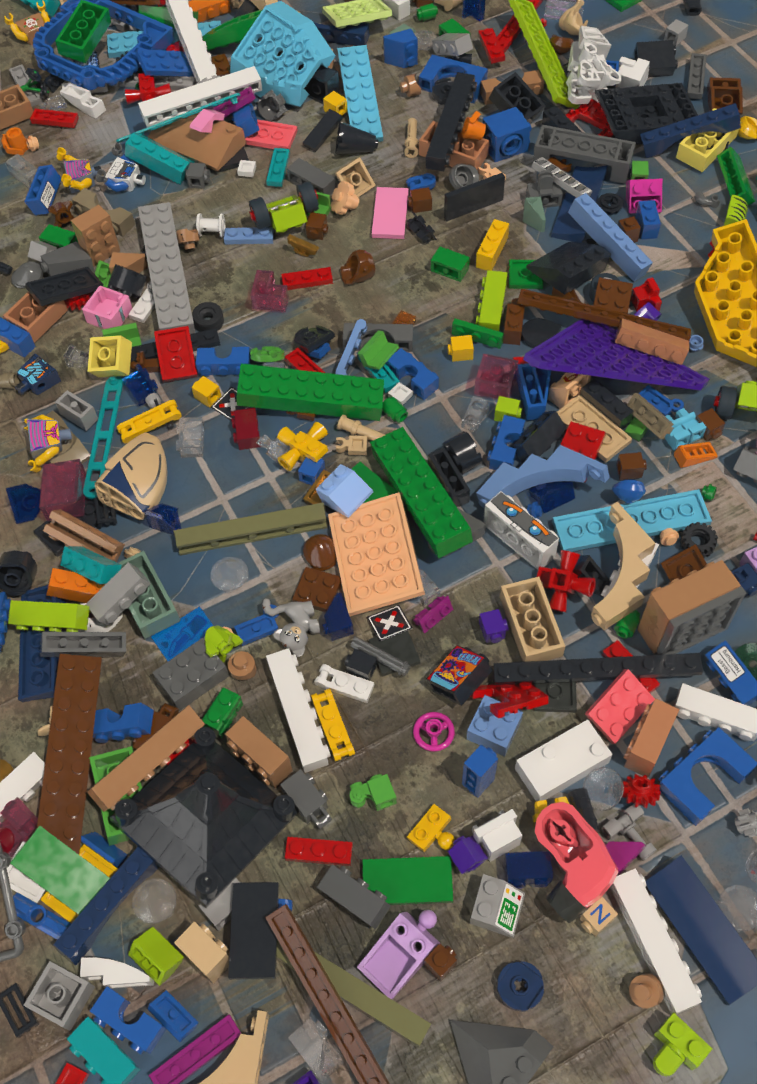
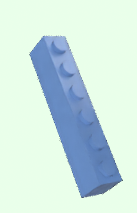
M587 193L574 199L568 211L574 220L600 247L611 253L610 257L633 282L643 277L653 262Z

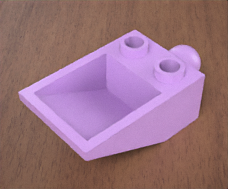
M424 910L419 915L418 923L408 912L400 913L357 966L390 999H393L424 965L425 958L440 943L426 930L436 925V914L432 910ZM401 926L405 928L404 933H401L399 931V928ZM420 942L422 949H418L415 944Z

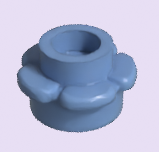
M692 335L689 341L690 350L697 351L703 349V338L699 335Z

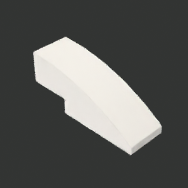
M69 83L59 91L71 104L93 118L99 117L106 111L103 101L93 97L87 89Z
M81 958L80 977L86 981L103 980V985L111 989L154 985V980L151 977L125 963L104 958Z

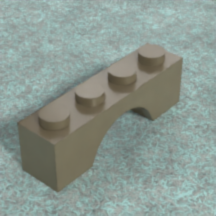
M83 188L72 198L74 210L78 214H83L99 205L97 195L86 188ZM121 207L105 210L110 215L115 234L117 233L123 237L135 226L131 212Z

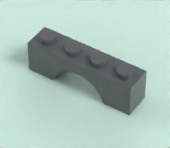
M344 323V350L356 323ZM368 323L366 324L367 332L362 334L360 338L362 339L359 349H355V351H360L379 330L384 332L388 342L398 344V350L402 348L406 352H412L413 324Z

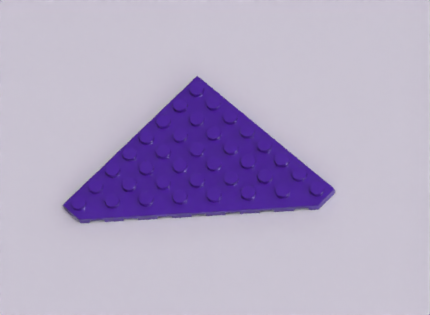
M580 319L528 351L523 358L530 366L538 369L702 390L710 380L683 364L680 365L615 343L617 329L603 323H593L586 319Z

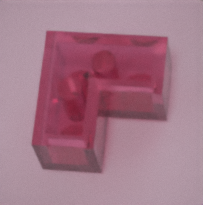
M257 270L250 295L253 309L286 312L289 301L287 285L275 284L273 271Z
M18 797L9 801L0 812L6 818L4 822L0 823V828H9L15 838L14 846L8 854L11 858L15 855L22 841L27 842L37 830L38 822L35 814Z

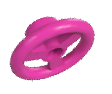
M428 712L420 716L415 722L413 735L420 747L427 751L436 752L447 748L454 739L455 729L452 721L446 715L439 712ZM436 728L437 731L432 732L431 729ZM448 728L447 739L438 745L437 737L443 730ZM420 729L426 731L431 737V745L421 739Z

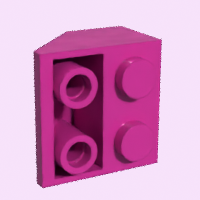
M663 179L626 180V201L629 214L636 213L639 201L655 200L657 211L662 212Z

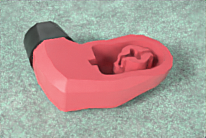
M565 802L550 804L541 811L536 820L535 834L538 841L554 855L558 864L566 872L564 880L559 881L546 899L566 922L571 923L587 911L588 907L598 901L610 888L618 874V867L602 838L584 820L574 806Z

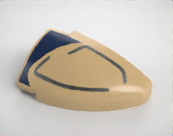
M145 432L122 447L105 464V468L108 470H105L95 482L97 497L103 504L139 520H143L153 507H157L167 484V461L159 438Z

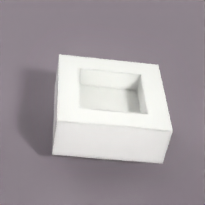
M240 160L237 170L238 176L253 177L256 170V161Z
M400 382L388 392V398L395 397L402 405L413 396V391Z

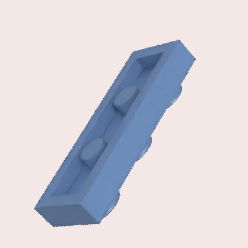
M257 227L225 228L224 234L225 245L273 244L274 239L273 227H265L263 229H258Z

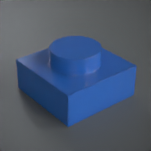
M325 343L311 353H307V356L321 359L331 350L329 343Z

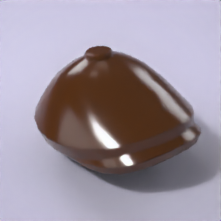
M554 34L550 38L554 50L560 55L569 52L574 42L572 38L559 37Z
M317 534L307 539L303 546V554L311 567L320 571L332 568L337 562L333 539L325 534Z

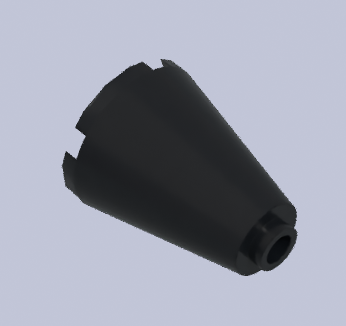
M339 122L335 148L336 154L374 152V149L378 148V139H376L375 135Z

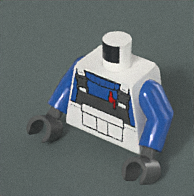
M116 143L115 147L112 148V154L115 156L119 155L120 158L117 157L107 174L104 170L99 169L95 177L97 182H105L104 184L107 188L115 192H131L137 184L144 185L146 177L140 174L138 165L132 159L126 157L125 153L123 154L122 145Z

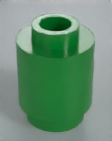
M433 3L420 6L419 9H416L418 20L424 22L436 18L438 14L437 6H434Z
M395 397L384 400L382 411L394 422L401 423L407 418V409Z
M634 610L616 622L614 627L616 634L621 638H631L640 622V613Z

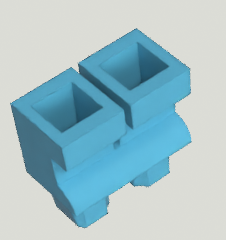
M683 408L676 412L675 417L677 419L675 420L670 415L665 416L673 423L672 427H674L673 431L664 437L673 451L679 445H687L703 438L707 427L703 422L699 423L696 420L694 412L688 413Z

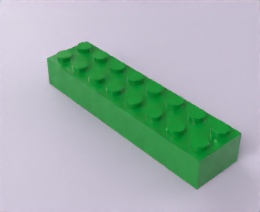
M241 363L237 389V406L341 417L344 414L347 418L380 421L383 408L384 379Z
M403 427L370 442L373 456L397 493L400 492L404 505L438 559L473 542L470 526Z

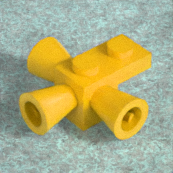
M315 422L307 434L300 431L297 435L288 427L282 428L278 433L277 441L278 443L290 446L291 450L278 457L280 465L287 471H291L298 460L303 462L306 457L314 462L319 461L329 451L327 445L319 441L328 435L326 428L321 423Z

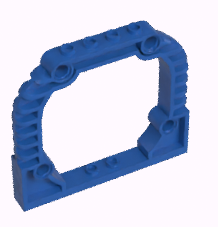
M67 0L60 6L61 12H57L55 17L50 18V22L47 21L44 27L41 26L39 32L35 33L33 48L40 69L84 89L95 90L97 87H105V83L113 86L118 81L124 82L126 78L132 77L133 73H136L138 68H141L136 56L137 49L165 50L175 38L173 27L110 0H85L109 8L110 17L140 29L143 33L137 36L138 44L113 65L104 68L94 65L80 66L56 55L51 47L81 1Z

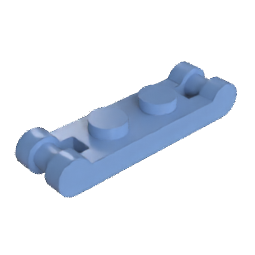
M357 320L336 369V374L347 375L348 366L353 364L355 349H359L362 339H360L361 335L367 332L365 320Z

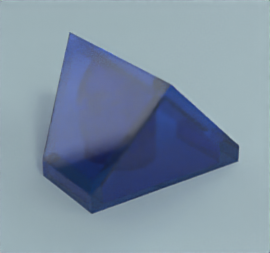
M25 483L7 487L6 492L16 524L35 520L50 493Z
M161 503L145 510V517L149 527L174 535L173 530L182 529L178 515L179 508Z

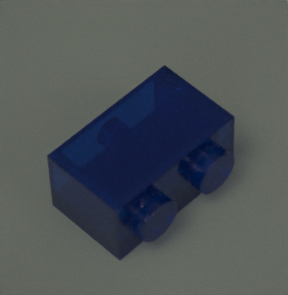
M550 851L505 853L506 882L516 888H524L528 884H534L535 887H546L548 883L552 882L553 871Z

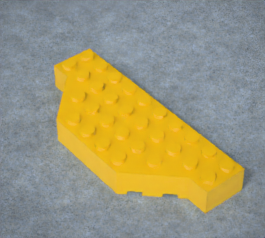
M745 219L713 229L711 241L715 251L695 281L694 294L716 351L757 367V243L748 221Z

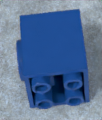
M517 107L482 119V123L486 125L483 138L489 140L488 153L494 162L528 151L532 128L531 124L527 122L523 113Z

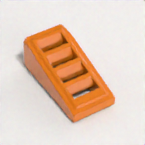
M710 442L679 445L674 452V457L680 468L718 457Z

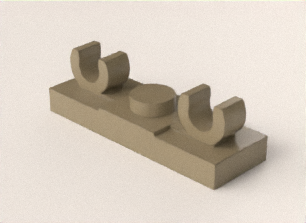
M634 393L627 406L634 411L633 415L657 437L664 439L666 434H670L673 431V423L639 393Z

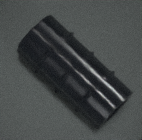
M578 788L568 793L570 805H573L584 820L598 833L600 830L587 789Z

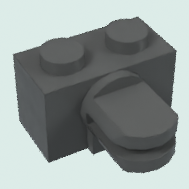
M543 170L538 174L537 183L527 184L526 198L541 196L543 208L561 206L562 190L559 185L553 182L552 172Z

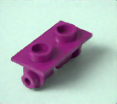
M448 595L446 597L438 596L436 600L428 605L429 611L425 608L415 615L413 621L417 626L421 625L423 633H426L454 610Z

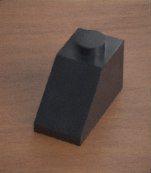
M580 555L573 573L577 574L578 578H595L594 594L602 596L604 587L610 583L609 578L590 555Z

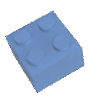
M484 695L467 730L466 739L478 745L482 744L485 748L489 747L495 753L505 757L522 721L523 712L518 710V713L514 714L508 711L505 712V717L497 718L490 712V704L501 702Z

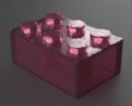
M80 459L43 465L40 509L47 521H52L49 518L51 511L59 509L74 517L84 516L85 496L83 488L86 471Z

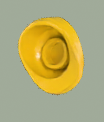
M749 116L741 117V128L738 131V135L744 139H757V119Z

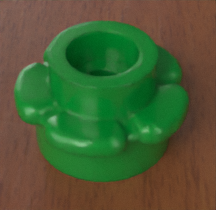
M712 484L705 485L701 493L704 497L703 500L712 501L717 487L712 486Z

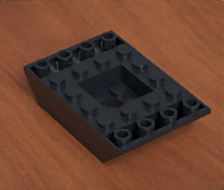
M682 83L595 90V95L613 135L617 139L636 142V144H642L640 135L642 133L698 116Z

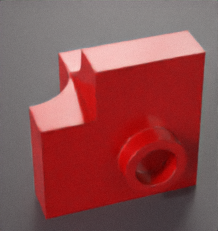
M653 277L646 279L645 283L641 286L632 288L630 301L636 312L648 302L660 312L662 304L659 297L660 289Z

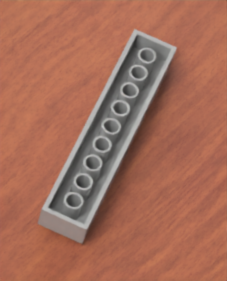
M167 202L140 206L138 211L159 330L189 326L190 334L195 333L171 204Z

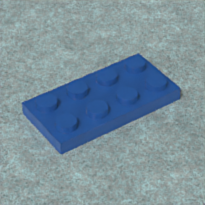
M137 49L136 56L145 75L194 77L184 51Z

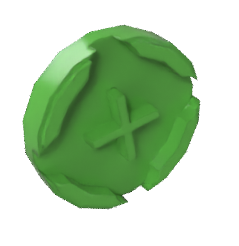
M264 346L262 350H258L256 347L249 352L250 359L258 362H275L285 357L284 350L274 346Z

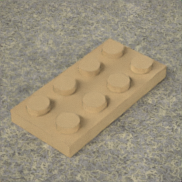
M578 395L557 411L567 427L566 429H568L572 421L606 432L597 455L605 463L632 442V438L581 395Z

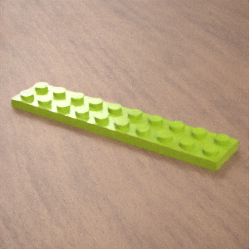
M508 0L510 7L513 9L514 16L518 20L519 27L523 31V36L528 42V47L533 53V58L538 64L537 67L542 73V78L547 84V89L552 95V100L568 108L577 109L580 104L576 105L568 100V86L566 85L568 78L533 3L527 0Z

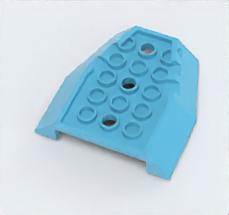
M279 1L264 7L231 56L230 74L255 66L262 84V91L254 93L261 98L267 92L273 90L276 96L281 93V96L286 101L285 104L301 107L309 95L304 88L320 65L328 68L336 55L312 20L284 2ZM262 37V40L257 42L258 38ZM283 50V53L280 56H277L279 51ZM304 64V67L298 70L299 66Z

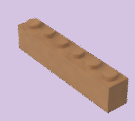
M188 705L89 789L87 793L103 812L109 808L113 811L116 804L125 794L130 796L139 788L137 784L142 779L145 782L155 774L153 770L158 765L162 768L171 760L169 756L174 751L178 754L187 746L185 742L189 738L194 740L196 731L202 728L205 723Z

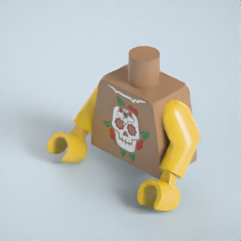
M43 0L42 7L38 6V2L36 3L37 9L41 14H34L15 22V24L13 23V15L9 13L10 19L4 16L5 23L11 26L10 29L18 40L33 45L35 33L39 32V28L41 26L44 27L47 21L50 22L48 13L45 12L46 5Z

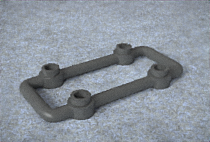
M1 842L0 885L9 920L5 927V933L8 938L13 939L15 948L0 952V962L17 958L23 953L24 943L22 935L26 931L24 921L18 919L7 868L10 865L11 859L6 852H3Z

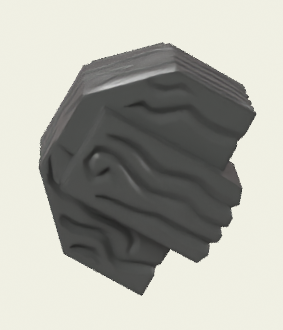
M270 90L256 102L257 111L264 120H275L287 111L284 106L286 101L281 96V93L276 96L274 91Z

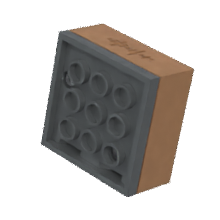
M723 560L716 563L710 562L699 571L693 570L686 577L680 580L679 578L674 579L663 588L657 587L651 591L637 630L654 655L678 654L727 630L746 595V591Z

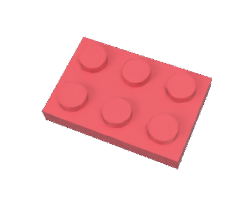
M257 119L260 130L245 138L246 145L269 149H290L298 129L294 125Z
M624 669L585 712V715L612 744H616L643 714L648 703L651 704L655 698L629 669Z

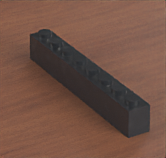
M457 72L426 154V169L444 172L446 166H449L450 155L454 153V143L457 144L458 133H461L462 122L464 123L466 112L469 111L470 102L473 100V92H476L477 82H475V75Z

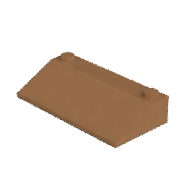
M199 113L150 132L148 138L192 161L205 163L206 167L216 171L223 167L246 144L243 128L223 120H214L211 133L199 132L190 128V124Z

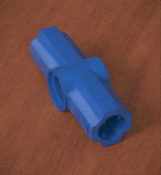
M17 892L13 895L17 916L52 938L58 940L71 925L68 921ZM44 913L43 919L35 922L37 915Z

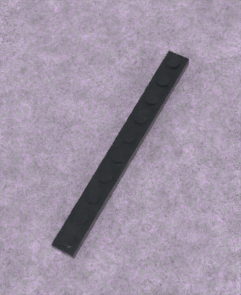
M700 653L493 664L495 685H514L521 682L534 684L614 680L624 669H629L636 678L702 675L703 673Z

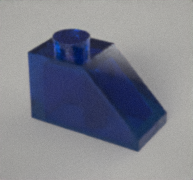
M339 592L324 615L325 623L322 624L325 635H329L331 641L354 634L352 621L342 594Z

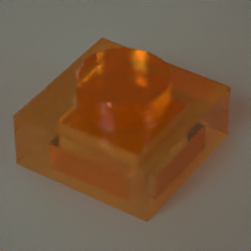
M401 310L393 324L414 325L416 316Z

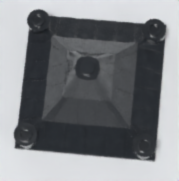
M207 727L198 729L194 736V742L132 799L120 800L115 806V813L110 817L111 822L205 908L231 884L298 813L294 809L295 803L290 796H277L215 742V732Z

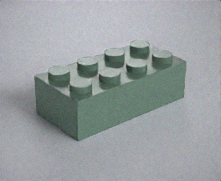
M144 551L119 562L122 565L121 569L128 562L136 566L151 583L145 592L140 594L128 607L144 639L180 622L173 603Z

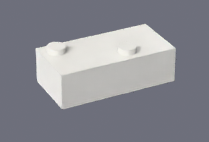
M586 720L517 759L515 770L535 801H542L610 762L613 754L590 721Z

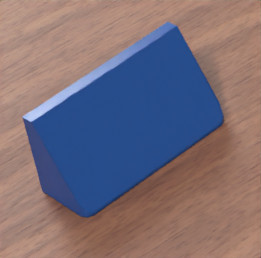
M97 832L81 836L83 844L116 868H119L127 858L125 852L115 845L109 846L108 840Z

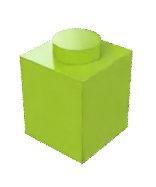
M499 396L495 408L494 421L502 422L504 415L521 418L522 408H519L520 400Z

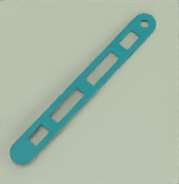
M236 93L134 133L145 134L197 114L203 109H210L228 101H231L233 105L237 104V98L241 95ZM132 134L121 137L116 142L127 141Z
M111 376L105 383L83 488L84 496L89 499L97 497L96 481H91L92 472L100 470V477L106 470L105 464L109 458L123 388V380L119 376ZM109 392H116L115 401H107ZM105 409H113L109 431H101ZM107 439L103 461L95 462L99 440Z

